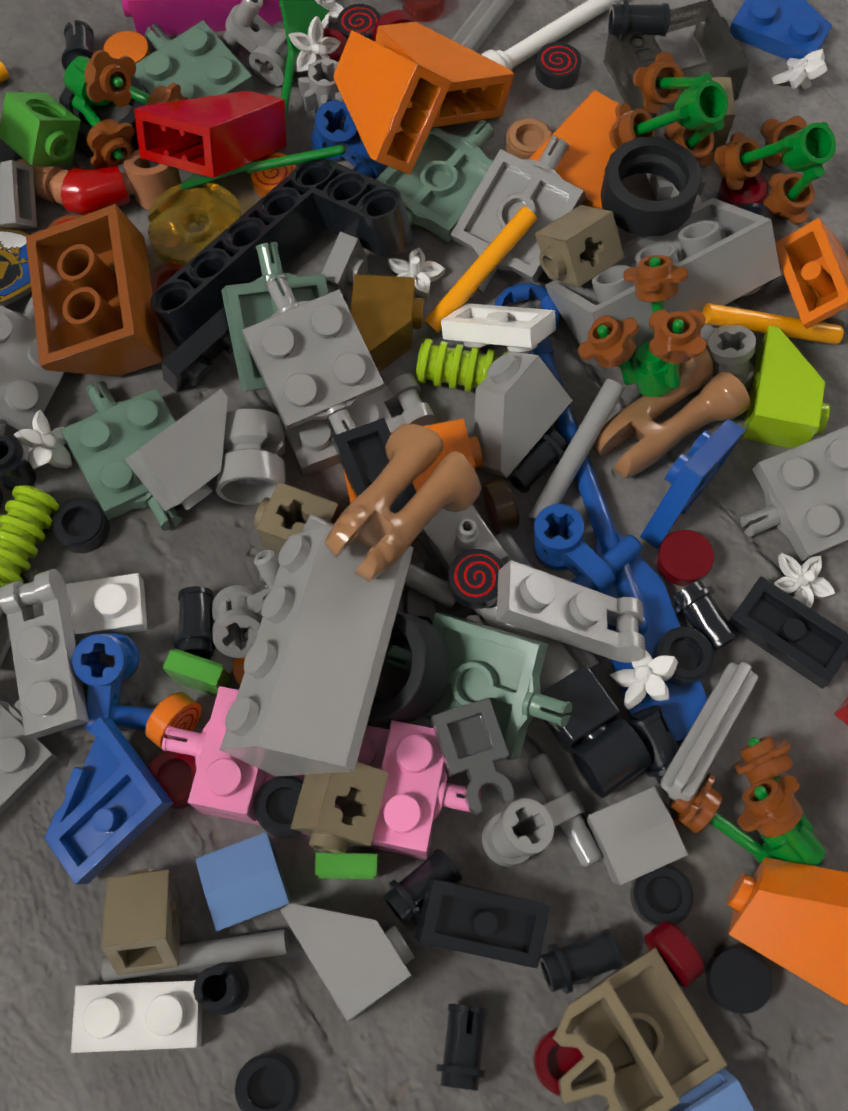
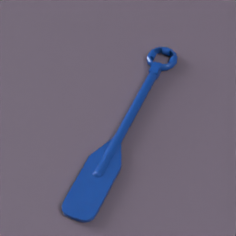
M532 283L516 284L506 288L497 297L496 306H505L509 301L517 303L521 300H528L529 297L539 299L542 309L555 310L556 329L558 328L561 314L550 298L547 289L543 286ZM551 333L538 343L535 349L528 351V354L539 355L564 388L553 358L554 350L549 339L553 334ZM570 404L555 421L559 434L566 440L568 445L579 428ZM588 454L578 470L575 480L596 537L595 553L601 557L622 540L623 537L615 529ZM638 554L614 574L615 581L601 593L614 598L633 597L643 603L644 620L638 626V630L645 638V650L653 658L654 648L658 641L669 630L680 627L665 584L660 576ZM607 624V629L616 632L615 626ZM609 658L614 672L623 669H634L632 662L623 663ZM664 681L669 691L668 700L656 701L646 693L644 699L639 704L629 710L627 709L628 715L630 717L644 708L659 705L663 710V716L676 742H681L685 739L707 701L701 681L690 686H676ZM618 684L624 700L625 693L629 687H622Z

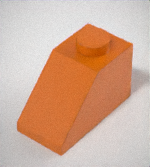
M819 217L775 242L781 269L801 322L806 329L848 308V258L842 243Z

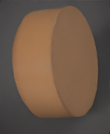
M520 119L514 122L507 130L506 152L520 159H529L552 135V131L547 124L538 119Z

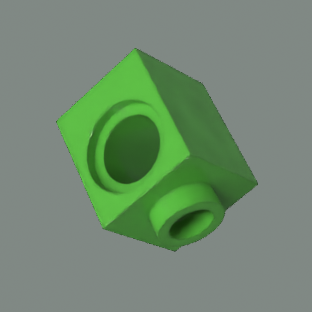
M6 92L0 123V139L31 166L72 165L81 120L48 93Z

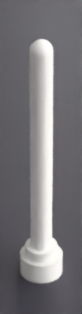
M588 0L506 51L487 50L481 55L512 71V68L537 54L545 45L555 43L610 9L612 4H618L620 0Z

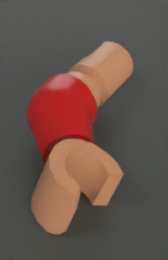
M139 149L134 151L124 161V172H120L118 166L97 169L77 167L71 170H63L53 165L33 166L35 196L50 202H57L63 205L68 212L82 216L114 204L118 207L131 203L129 199L131 195H133L137 204L144 209H166L181 200L183 190L181 188L182 182L178 168L164 164L151 168L149 160L140 158ZM21 158V159H19V160L17 161V162H20V163H24V164L30 165V164H29L26 160H24L23 158Z

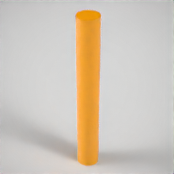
M523 205L424 319L434 331L439 334L442 330L441 320L466 303L538 220L537 216L526 206Z
M711 303L705 304L702 309V313L706 318L705 324L720 327L740 325L750 329L752 332L764 334L770 325L779 327L789 338L832 345L839 344L844 334L843 327L837 324L819 322L806 329L801 319Z

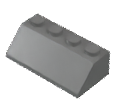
M712 198L694 207L690 218L678 230L663 236H638L621 245L625 258L582 286L577 287L556 280L549 282L545 286L550 298L579 345L587 341L588 332L593 322L599 317L609 315L615 320L622 321L631 317L639 324V331L633 336L636 341L634 351L636 353L640 345L654 338L653 329L649 326L652 306L651 302L641 301L636 298L634 282L625 281L623 273L628 268L638 267L641 259L653 255H664L670 257L673 260V265L688 270V279L678 283V293L674 297L663 301L664 310L669 313L675 311L686 312L691 309L702 313V309L707 303L724 306L739 297L758 292L762 285L781 276L772 220Z
M321 526L288 537L278 556L280 565L271 592L267 595L262 605L261 614L263 617L254 645L250 648L244 660L245 673L236 701L231 705L226 715V731L220 747L221 751L274 776L355 771L411 561L413 547L409 546L396 563L369 582L355 574V571L371 549L358 538L336 558L324 544L328 533L332 529L330 526Z

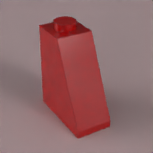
M247 90L141 106L134 109L140 158L211 178L218 177L287 147L285 100L278 97Z

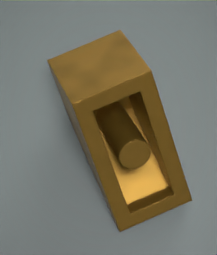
M354 274L350 313L378 372H381L412 348L414 328L423 329L424 298H415V277Z

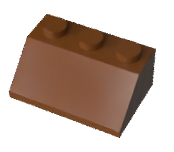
M116 204L26 236L39 361L43 369L118 377L163 361L157 317L150 304L153 291L145 238Z

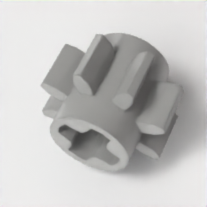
M332 59L317 60L313 64L308 65V77L298 78L300 97L304 99L305 111L307 113L314 111L316 114L318 109L328 101L337 100L344 102L333 78L338 65L337 61Z

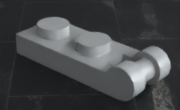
M412 373L402 374L394 378L382 390L359 399L348 410L356 428L384 418L390 432H393L402 424L426 426L433 424L436 419L429 404L421 401L419 397L421 387ZM401 405L404 412L391 418L388 410ZM329 419L310 420L288 431L285 428V436L303 477L341 463L333 443V436L336 433Z
M510 560L498 570V621L623 663L639 661L645 657V638L638 630V626L644 620L643 603L637 598H614ZM607 624L615 626L616 632L607 629Z
M50 569L36 574L32 582L23 584L21 581H15L1 586L0 606L7 615L25 736L40 738L89 722L83 683L76 675L72 664L76 642L67 589L63 577L56 569ZM41 602L44 615L34 618L32 605Z

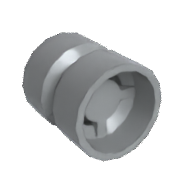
M253 408L227 412L221 472L216 475V493L220 498L235 504L260 505L265 497L271 498L278 482L286 484L285 463L282 459L285 453V425L281 417L267 410Z

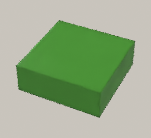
M178 649L170 650L163 669L175 683L217 697L219 686L231 688L233 684L223 665Z
M316 853L315 875H318V878L375 879L376 876L380 875V854Z

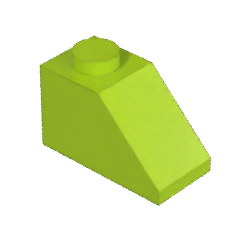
M769 325L755 353L753 365L754 380L749 390L751 403L750 407L746 410L743 428L746 431L742 435V439L792 449L811 441L815 434L821 435L824 432L829 418L830 405L823 403L825 381L779 327Z

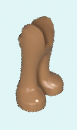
M706 349L701 356L680 363L681 385L659 397L644 395L626 406L604 425L593 446L600 456H604L633 434L639 442L632 446L614 467V471L625 479L633 477L656 463L680 441L712 421L733 420L740 416L750 407L749 394L743 383L732 373L723 371L711 379L714 370L713 360ZM705 386L699 395L694 397L677 414L663 423L654 422L658 416L670 407Z
M402 424L393 431L385 445L389 463L372 484L343 511L325 540L324 544L336 558L348 546L352 545L357 538L369 546L371 549L355 571V574L369 582L380 576L400 559L422 529L442 508L451 512L464 511L480 495L481 486L473 466L463 454L452 451L441 460L418 492L399 512H390L389 508L401 492L418 478L421 473L425 472L442 452L443 440L439 434L427 427L417 424Z

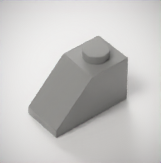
M508 351L507 354L500 356L490 365L487 371L488 376L476 388L474 436L478 437L483 466L479 467V470L507 478L573 401L539 355Z
M222 388L125 459L126 463L164 511L180 503L188 510L212 492L207 482L218 475L222 467L228 396Z
M289 903L280 910L346 1021L353 1020L412 977L406 964L413 960L415 956L395 926L384 932L377 920Z

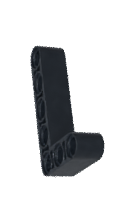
M326 158L304 162L164 282L153 293L150 300L151 308L172 342L179 347L224 307L221 290L225 286L251 283L262 277L258 252L256 250L257 245L268 243L269 245L271 242L278 243L282 271L327 231L336 235L343 232L356 237L364 249L379 256L391 257L401 254L414 241L413 230L401 194L391 186Z

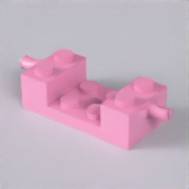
M219 686L211 719L203 728L202 733L168 726L165 735L169 739L163 738L162 749L166 752L171 751L196 756V774L188 799V803L202 814L260 825L254 811L256 795L268 780L277 776L271 775L220 750L226 731V715L231 705L236 701L239 690ZM393 720L391 721L390 730L366 726L357 762L389 772L371 846L361 847L427 860L434 821L440 814L442 807L470 812L464 799L467 786L447 783L445 762L433 728ZM291 775L304 781L305 775ZM480 788L478 792L479 801L481 798L482 788ZM335 803V808L341 810V806Z

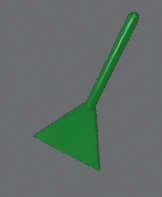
M279 0L289 49L281 98L285 100V122H287L296 57L301 51L293 45L288 34L300 32L308 35L309 25L314 17H319L322 22L329 10L313 0Z
M336 145L258 162H250L215 178L193 173L181 184V188L183 190L243 171L255 173L339 156L346 152V148L344 145Z

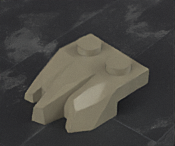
M656 948L648 950L607 976L570 1003L553 1037L559 1045L578 1048L583 1055V1058L558 1080L563 1105L594 1095H601L604 1097L607 1105L604 1111H669L681 1103L678 1099L679 1097L727 1066L724 1058Z

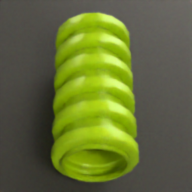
M426 338L419 350L416 378H418V383L426 384L427 380H432L434 386L441 387L444 382L449 383L450 389L456 390L457 386L461 385L465 386L466 392H472L473 388H477L488 376L487 371L490 365L500 356H495V350L490 349L487 354L480 353L479 347H472L471 351H466L462 344H457L456 348H449V343L441 341L440 346L433 345V340Z
M27 485L15 486L12 491L15 500L7 501L5 510L8 513L7 515H0V586L15 581L23 583L20 575L21 573H27L31 566L27 560L28 558L36 557L38 549L35 547V544L43 543L45 534L42 530L50 528L53 520L49 516L50 514H55L60 507L52 496L42 490Z

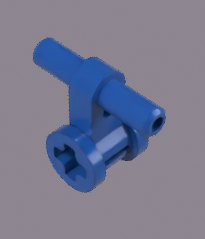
M337 100L328 101L318 109L315 118V128L311 138L313 150L325 148L324 142L327 143V147L344 145L346 152L343 155L326 159L334 162L346 159L355 166L354 171L376 179L387 165L370 158L345 102ZM343 116L345 117V123L342 122Z
M565 504L547 506L539 512L534 522V552L537 560L544 567L551 570L569 569L576 576L571 582L600 593L615 581L614 574L642 552L640 541L633 535H626L610 550L599 557L582 540L584 535L582 516L576 509Z
M121 633L90 635L81 640L74 650L72 658L73 669L78 678L88 684L86 707L89 722L81 724L86 726L88 732H90L93 723L99 717L112 719L117 727L121 729L146 730L147 721L155 709L120 705L121 682L132 677L140 663L138 646L127 635ZM105 652L108 655L115 656L114 666L109 667L107 663L100 662V653Z

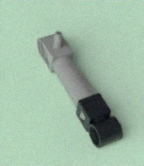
M473 505L460 512H451L442 508L418 535L424 549L448 583L449 569L453 560L467 550H487L495 554L503 565L508 561L507 553ZM497 602L487 608L474 609L485 625L548 644L540 675V694L564 702H570L572 704V712L565 713L570 715V719L565 727H560L558 724L546 720L544 721L565 752H570L579 773L599 797L605 798L651 767L652 761L646 746L635 730L624 719L616 718L619 713L618 707L587 664L580 668L560 641L498 621Z

